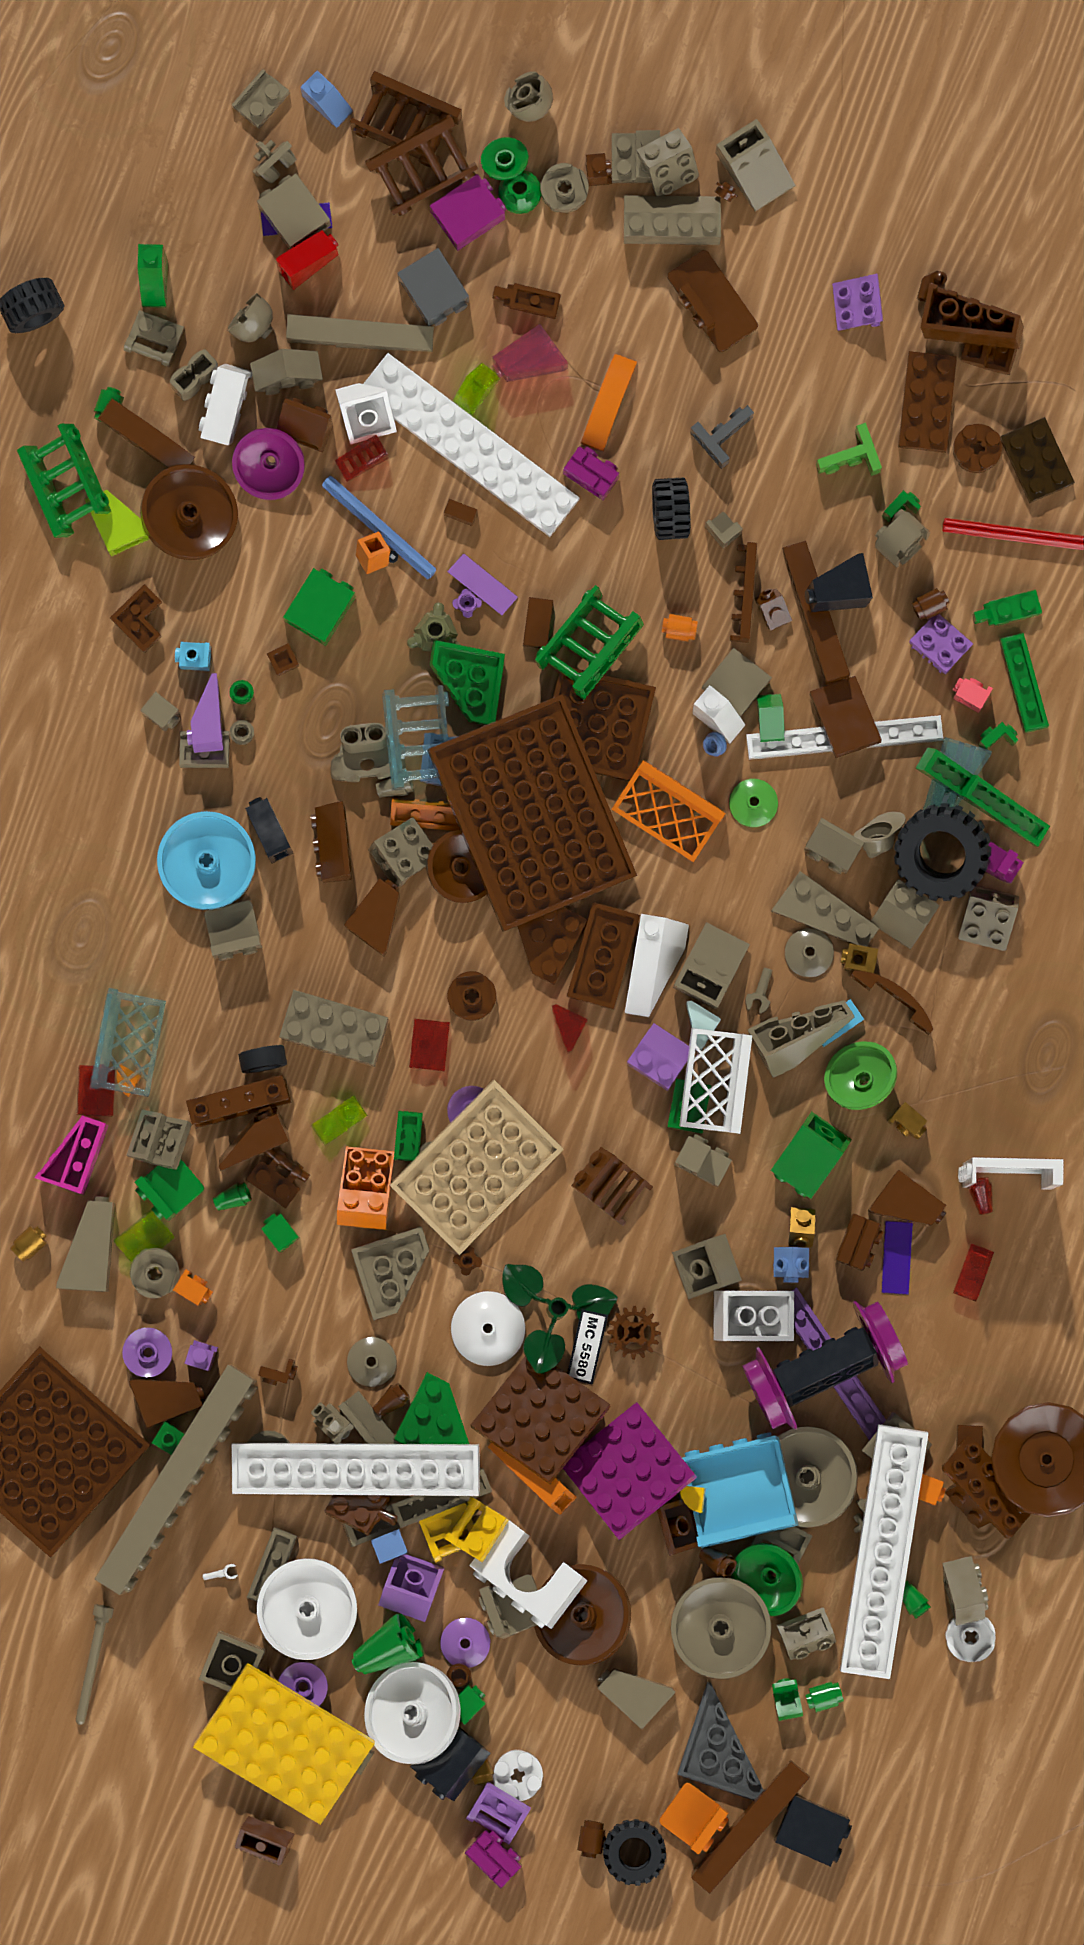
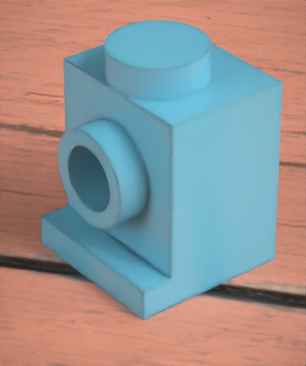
M181 642L180 648L175 649V662H179L180 669L210 671V643ZM195 651L196 657L188 658V653Z

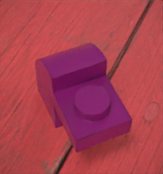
M990 842L991 856L989 857L990 863L986 872L1003 882L1012 883L1024 862L1017 858L1019 854L1010 849L1006 852Z

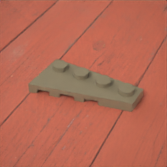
M801 871L771 910V912L778 915H783L793 921L803 923L848 943L867 946L880 929Z

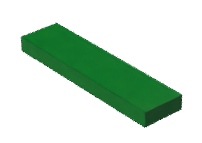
M1024 633L1001 638L999 641L1024 733L1048 728L1047 716Z

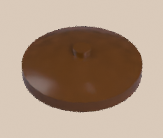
M185 464L167 468L151 480L141 500L140 516L147 536L161 551L178 559L200 560L216 554L229 542L236 529L238 507L232 490L219 475L201 466Z
M571 1565L569 1567L587 1580L586 1584L552 1629L546 1625L543 1628L536 1625L534 1628L540 1643L553 1657L567 1664L588 1666L608 1659L621 1647L630 1628L631 1605L624 1587L611 1573L592 1565ZM551 1575L545 1581L541 1588H543L550 1581L553 1575Z

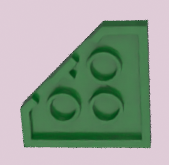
M433 641L430 667L468 722L488 725L496 721L505 654L443 641Z
M428 1372L425 1373L393 1440L401 1444H469L448 1382Z

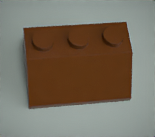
M339 801L315 807V814H311L312 829H317L318 837L313 839L314 853H319L320 862L315 863L316 875L321 877L323 883L352 880L344 803Z

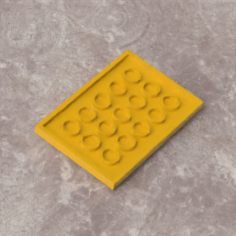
M247 1663L195 1741L193 1748L321 1825L374 1746L375 1740Z

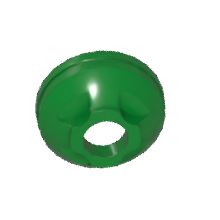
M524 170L515 178L500 181L498 197L505 205L506 210L515 214L528 213L540 202L541 185L534 174ZM516 182L526 184L527 190L523 194H516L513 191L512 187Z

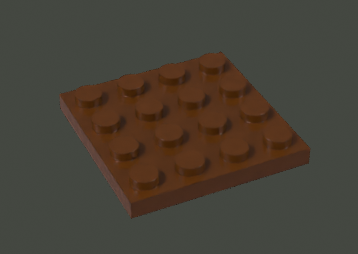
M573 668V669H574L575 671H577L578 673H581V672H584V671H585V670H580V669ZM559 672L554 697L563 694L595 774L630 781L638 767L656 687L604 675L583 700L576 695L572 687L574 681Z
M524 1357L471 1423V1428L551 1484L610 1409V1404L557 1366L545 1373H536L526 1357Z

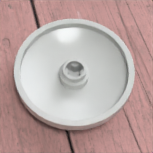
M298 1559L282 1565L265 1581L258 1597L257 1617L263 1635L276 1650L295 1659H318L336 1651L350 1636L357 1618V1600L351 1583L335 1566L318 1559Z
M407 1662L393 1666L375 1681L368 1694L364 1713L366 1730L369 1737L375 1740L374 1746L385 1757L404 1764L428 1762L444 1752L456 1735L460 1722V1702L453 1683L442 1671L428 1664Z

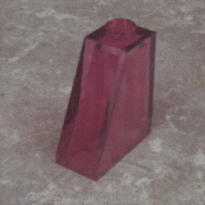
M539 324L492 357L494 365L491 366L499 378L503 376L506 382L563 372L568 369V362Z

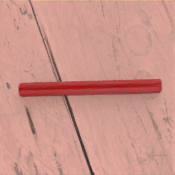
M945 518L942 526L943 532L1084 550V536L950 518Z

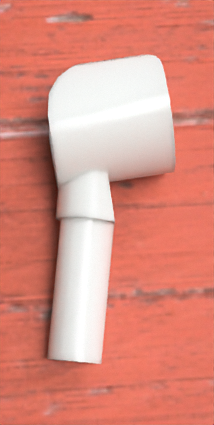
M228 1564L223 1570L203 1574V1579L209 1580L218 1577L234 1579L238 1575L228 1576L227 1569L236 1565Z

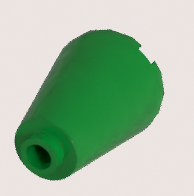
M401 1613L392 1616L353 1653L352 1664L355 1670L363 1674H369L418 1660L424 1656L420 1638L415 1640L413 1632L416 1630L411 1622Z

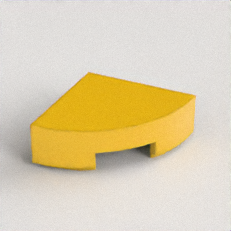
M686 1486L680 1491L684 1503L693 1511L703 1513L706 1488Z

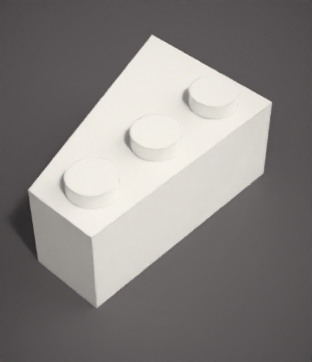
M229 364L221 365L217 370H213L210 384H213L212 393L207 394L204 407L208 408L206 417H202L199 424V431L202 432L200 438L225 445L233 443L241 416L242 402L247 396L245 390L248 378L252 379V371Z

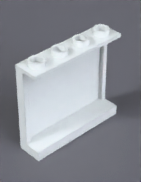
M971 1158L964 1162L963 1166L959 1167L958 1181L963 1182V1188H967L976 1183V1173L1042 1174L1041 1189L1052 1190L1063 1185V1159Z

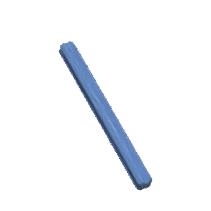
M329 476L325 479L322 487L374 533L379 531L387 545L424 578L430 579L435 574L436 568L334 477Z

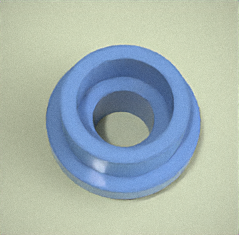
M718 732L709 733L703 741V748L709 755L720 756L726 751V740Z

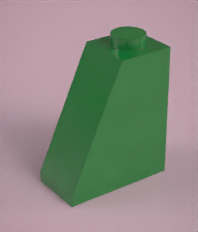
M138 244L137 269L142 307L166 308L168 259L164 247L158 244Z

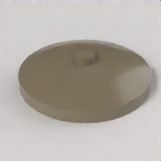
M799 1427L796 1430L791 1429L782 1433L778 1437L798 1526L807 1528L818 1527L834 1521L849 1507L857 1489L858 1471L851 1451L840 1438L820 1428Z
M714 1577L696 1583L681 1596L672 1614L671 1635L678 1655L692 1670L710 1678L726 1679L749 1671L761 1660L770 1641L771 1621L765 1603L750 1586L736 1579Z

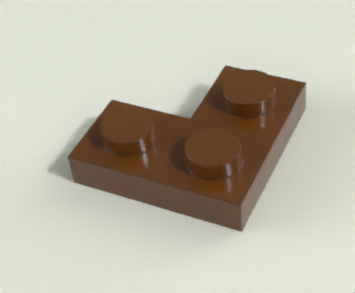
M144 584L110 619L143 653L162 637L146 620L162 604V601Z

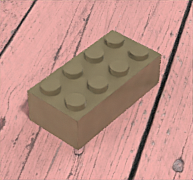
M293 990L279 1037L285 1041L375 1067L389 1019L385 1016Z

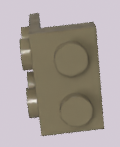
M679 128L636 150L638 157L649 172L656 196L668 195L699 177L692 146Z
M250 901L235 903L205 912L204 916L211 942L210 948L214 959L219 958V961L234 958V954L243 952V955L257 953V949L262 948L253 905Z
M525 1575L512 1581L514 1587L519 1591L534 1592L538 1590L531 1575ZM490 1586L479 1589L481 1597H479L480 1605L484 1611H487L490 1618L487 1621L488 1627L496 1637L505 1639L537 1625L530 1620L533 1616L530 1612L525 1610L522 1613L511 1605L514 1600L508 1595L502 1598Z

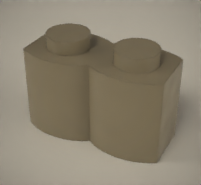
M206 349L197 352L192 356L187 366L181 367L172 375L170 379L172 389L183 401L191 399L198 393L201 385L210 382L213 370H217L219 367L217 361Z

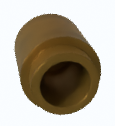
M29 1226L13 1241L14 1244L10 1249L21 1261L24 1262L27 1258L30 1260L47 1244L44 1240L47 1235L38 1226L35 1228Z

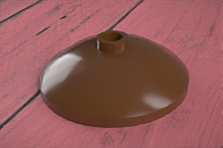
M454 830L441 836L431 847L427 858V875L433 888L445 899L456 903H469L483 898L487 893L461 831ZM457 863L462 864L463 868L460 872L455 868Z

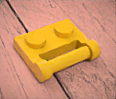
M470 1496L465 1511L451 1533L448 1532L444 1539L483 1563L509 1520ZM478 1509L482 1513L463 1542L459 1537Z
M466 1503L419 1521L435 1563L441 1561L442 1557L461 1550L451 1543L438 1548L435 1541L445 1538L448 1532L451 1533L465 1511ZM472 1518L465 1528L468 1529L469 1533L474 1526Z

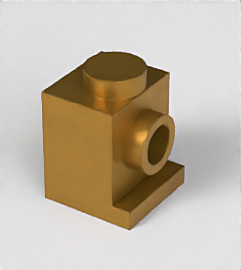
M849 943L848 949L842 950L840 963L844 964V970L874 973L878 949ZM854 956H861L862 963L856 964L853 960Z
M906 1102L887 1121L890 1125L896 1122L898 1124L896 1129L905 1137L910 1135L917 1140L927 1130L924 1127L927 1120Z

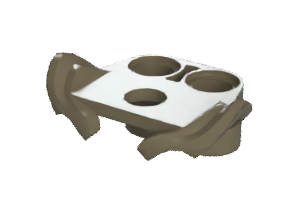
M368 723L347 726L341 731L340 753L332 759L330 767L332 779L359 782L360 778L377 776L378 779H384L405 770L406 764L402 753L397 748L391 746L385 727L380 723ZM373 735L382 736V738L377 741L370 739ZM352 737L358 739L355 743L346 742ZM366 759L372 760L374 762L373 769L370 771L362 770L360 767L362 761Z

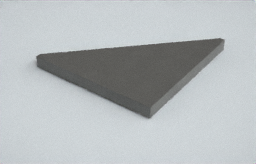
M707 1682L677 1775L754 1801L764 1789L712 1684Z

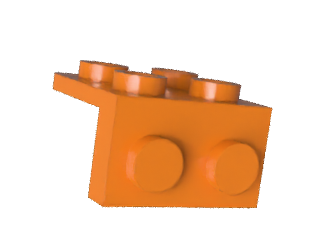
M687 1782L664 1811L659 1822L687 1843L699 1855L702 1850L707 1852L714 1842V1839L711 1837L716 1830L721 1832L729 1819L726 1817L728 1811Z

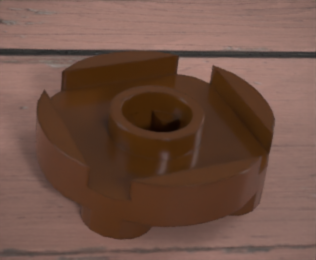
M984 424L966 425L957 434L953 443L954 457L960 467L970 473H982L997 464L1002 453L1000 435ZM981 443L984 451L974 454V449L971 448V445Z
M476 971L459 974L452 981L447 992L448 1004L457 1017L467 1021H477L485 1018L492 1012L497 997L495 986L491 980ZM470 989H474L476 994L479 993V998H476L474 1003H470L469 999H465V995L469 994Z

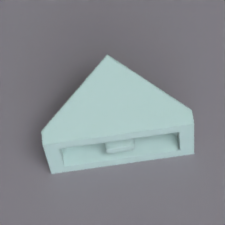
M692 1000L686 1002L691 1028L712 1031L716 1029L721 1020L719 1017ZM697 1034L696 1045L702 1051L709 1038L706 1035Z

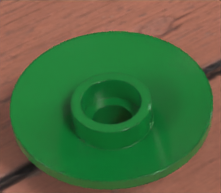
M503 137L492 141L484 148L481 155V165L484 172L497 180H509L517 177L525 170L529 160L525 145L521 141L510 137Z

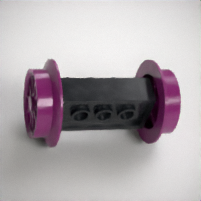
M854 1301L853 1307L862 1328H851L844 1333L845 1336L837 1340L835 1338L828 1339L821 1344L822 1347L814 1351L813 1349H807L801 1352L799 1358L790 1361V1359L780 1362L776 1365L777 1368L773 1370L774 1374L760 1348H756V1359L742 1367L772 1429L787 1423L796 1430L797 1425L790 1407L866 1372L879 1364L891 1383L895 1382V1371L907 1366L908 1361L901 1343L878 1301L865 1308Z

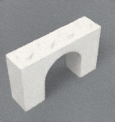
M509 1520L483 1563L475 1558L469 1566L476 1570L473 1575L484 1584L487 1580L495 1586L492 1590L502 1598L506 1595L514 1600L511 1603L512 1606L522 1613L525 1610L533 1615L530 1620L539 1627L543 1628L546 1625L552 1629L586 1584L587 1580L563 1562L550 1581L540 1590L534 1592L517 1590L510 1578V1566L513 1558L530 1536Z

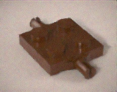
M332 1495V1499L325 1509L326 1515L366 1535L370 1534L374 1525L380 1520L394 1526L395 1521L397 1522L398 1519L397 1515L386 1511L387 1504L392 1495Z

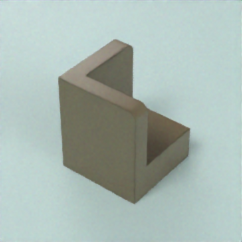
M721 512L712 521L709 519L705 522V528L723 549L738 538L743 531L738 522L733 523L725 512Z

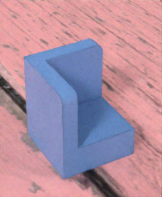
M400 1529L371 1540L380 1564L407 1553Z

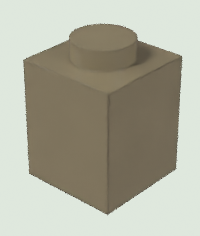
M156 691L140 710L145 717L164 732L168 728L172 730L180 720L178 717L180 711Z

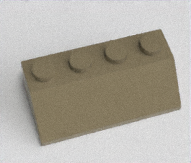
M624 195V244L720 245V197Z

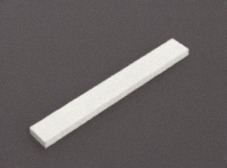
M941 715L875 722L882 742L867 748L943 741ZM823 727L784 731L785 741L760 742L759 733L746 735L749 760L833 752Z

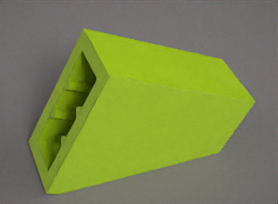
M108 490L103 491L109 499V507L112 512L109 514H95L93 510L90 513L110 556L112 557L149 540L143 528L141 518ZM89 498L85 499L86 503L90 501Z

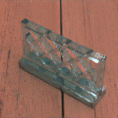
M108 988L89 1088H104L149 1097L166 1001L118 992L117 989ZM121 999L132 1001L137 1009L125 1015L120 1008ZM148 1005L160 1006L158 1015L151 1020L142 1010ZM139 1012L146 1023L135 1029L128 1018ZM118 1014H120L122 1017V1019H120L119 1021H117ZM157 1020V1024H156V1028H155L152 1023ZM125 1021L132 1033L121 1039L116 1032V1026ZM149 1026L155 1035L154 1039L145 1043L138 1032ZM135 1035L142 1047L131 1053L124 1042ZM115 1037L118 1042L113 1045ZM151 1044H153L152 1052L148 1048V1046H150ZM121 1045L128 1056L117 1063L111 1053L114 1048ZM145 1049L150 1056V1062L141 1067L134 1056ZM131 1059L138 1070L127 1077L120 1065ZM110 1060H111V1062L113 1063V1066L109 1068V1064H110ZM149 1067L148 1074H146L144 1070ZM116 1068L124 1080L118 1084L107 1083L108 1073ZM141 1073L146 1080L145 1090L135 1088L130 1079Z

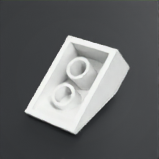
M714 1291V1340L794 1341V1291Z

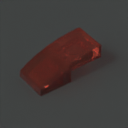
M972 1243L970 1244L953 1290L954 1294L975 1302L977 1301L994 1254L993 1251Z

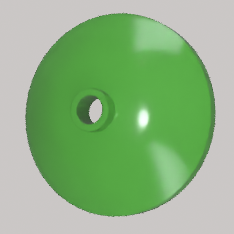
M866 1041L852 1043L839 1050L829 1061L825 1070V1087L833 1101L844 1108L852 1110L871 1108L882 1102L893 1090L897 1080V1065L891 1053L877 1043ZM869 1081L866 1085H862L863 1082Z

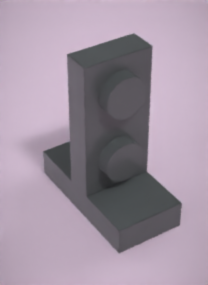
M748 405L743 410L739 407L729 416L731 420L725 425L723 423L718 424L711 431L713 435L710 436L699 422L691 427L690 434L722 469L729 463L730 458L720 445L753 419L754 412Z

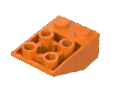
M346 1146L337 1205V1225L386 1230L391 1192L389 1184L392 1182L394 1151Z

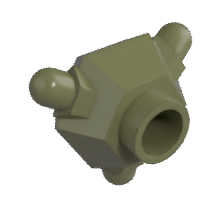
M440 602L435 603L433 610L424 615L414 629V636L407 640L409 648L419 646L423 651H432L433 641L435 640L461 645L457 642L456 637L458 634L450 615L444 612V605Z

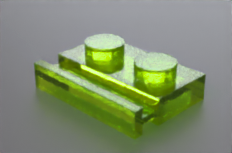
M150 1210L113 1241L132 1262L142 1250L151 1248L162 1249L175 1236L162 1220Z

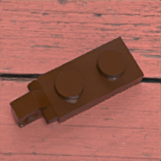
M514 283V285L508 284L507 288L495 286L492 295L493 299L503 301V306L509 307V309L556 319L561 298L559 293Z

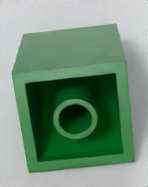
M811 1111L770 1171L774 1173V1176L779 1181L792 1185L799 1195L807 1196L811 1199L844 1154L852 1139Z

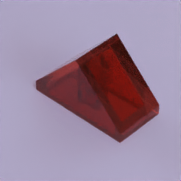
M557 1004L552 1005L567 1054L572 1053L588 1019Z

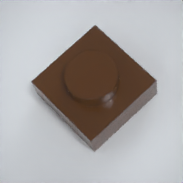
M289 643L267 653L277 677L299 667Z

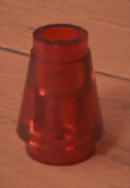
M988 1177L976 1178V1183L968 1187V1190L979 1215L993 1212L992 1182H989Z

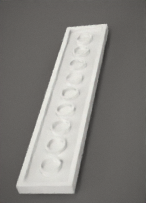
M389 353L386 354L364 382L365 385L386 389L395 421L547 536H552L580 500L577 495Z
M878 1425L840 1665L841 1672L890 1679L928 1432Z
M233 1443L232 1494L479 1496L480 1447L479 1444Z

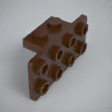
M702 250L668 273L667 278L679 294L680 303L686 310H690L694 323L699 329H703L718 352H724L757 330V321L708 251Z
M972 1437L965 1438L942 1465V1471L954 1483L949 1486L945 1494L967 1516L969 1522L978 1529L992 1523L1006 1539L1014 1536L1031 1515L1007 1500L995 1481L991 1457Z

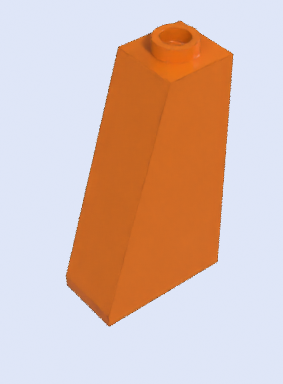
M492 1442L487 1446L559 1515L577 1498L556 1477L549 1484Z

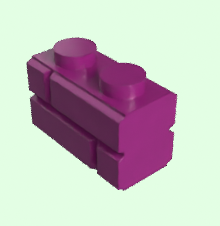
M579 446L564 467L563 475L603 501L619 479L618 467L608 460L604 463L596 458L598 454L591 448L586 447L583 449Z
M485 1829L465 1850V1854L501 1889L522 1867V1864L519 1862L521 1857L512 1848L507 1850L501 1844L504 1840L495 1831L492 1830L489 1833Z

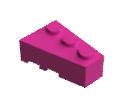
M82 1116L34 1178L84 1195L109 1125Z

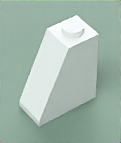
M710 685L694 703L692 714L714 732L720 733L729 744L745 726L729 700Z

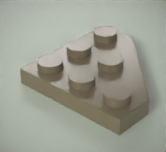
M422 1227L351 1249L373 1320L398 1313L429 1253V1247Z

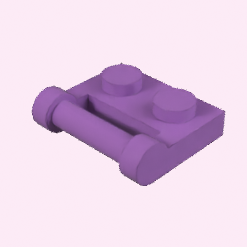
M487 1782L466 1819L471 1822L476 1821L490 1831H495L500 1837L504 1838L505 1843L510 1844L531 1807ZM480 1809L488 1813L489 1815L493 1816L494 1818L498 1819L499 1821L503 1822L504 1824L508 1825L510 1828L507 1829L499 1823L495 1822L494 1820L490 1819L489 1817L485 1816L484 1814L480 1813Z

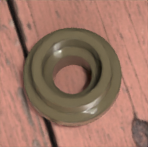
M245 720L236 721L230 728V737L236 744H248L254 737V728ZM240 729H245L247 731V734L244 737L238 736V731Z

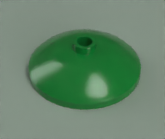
M757 1543L745 1548L735 1558L737 1566L731 1578L747 1584L756 1591L765 1603L769 1616L784 1614L798 1602L803 1588L802 1574L796 1561L785 1550L776 1545ZM770 1571H773L776 1577L772 1576Z

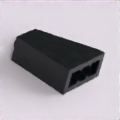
M864 553L853 556L812 580L805 590V601L809 604L811 612L865 608L868 606L873 596Z
M259 797L248 803L249 807L245 809L271 864L294 854L268 798L262 799V797Z

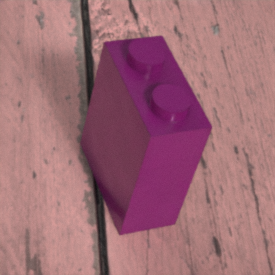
M478 174L430 205V213L457 251L505 220V205L499 197L497 199L494 198L491 193L493 190L486 178L481 179Z

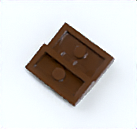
M965 343L960 360L979 368L1010 375L1017 349Z

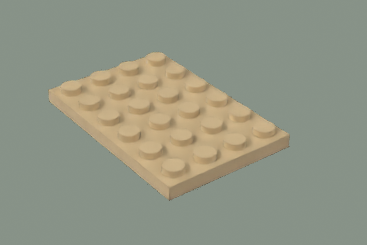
M492 1080L389 1185L460 1255L564 1149L495 1080Z

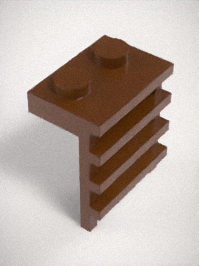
M602 1147L590 1156L589 1163L583 1170L577 1173L571 1185L622 1226L626 1223L622 1216L644 1187L650 1191L653 1188L652 1185L614 1154ZM625 1170L627 1175L603 1204L601 1202L602 1198ZM635 1178L638 1181L617 1210L613 1212L611 1210Z

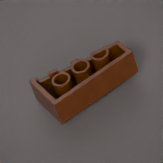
M930 282L920 328L925 339L1020 349L1024 325L1021 316L993 305L983 304L980 300L964 297L955 291L942 289Z

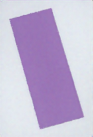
M465 554L447 571L501 615L518 598Z

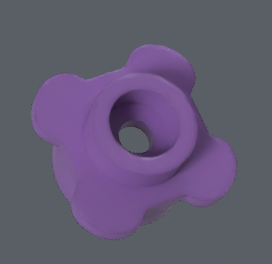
M464 589L458 599L453 600V607L463 612L465 618L472 617L473 611L482 605L481 599L476 598L469 589Z

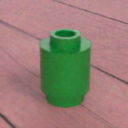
M107 387L106 390L101 389L94 408V419L100 421L97 418L111 399L122 405L124 397L120 395L121 391L112 387Z
M828 1682L808 1688L809 1694L805 1695L809 1709L814 1708L816 1713L839 1706L838 1703L844 1702L838 1682L833 1684Z

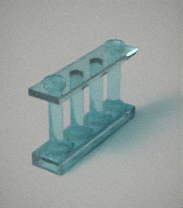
M443 685L437 686L435 689L436 695L399 698V696H395L394 689L384 690L382 693L392 791L402 790L404 783H407L409 780L438 778L435 768L407 771L406 768L402 769L401 759H405V756L429 754L427 749L439 744L404 746V744H400L399 735L408 731L439 729L441 743L449 741L445 706L449 705L448 692L443 691ZM437 705L438 719L409 722L397 720L396 710H400L402 707Z

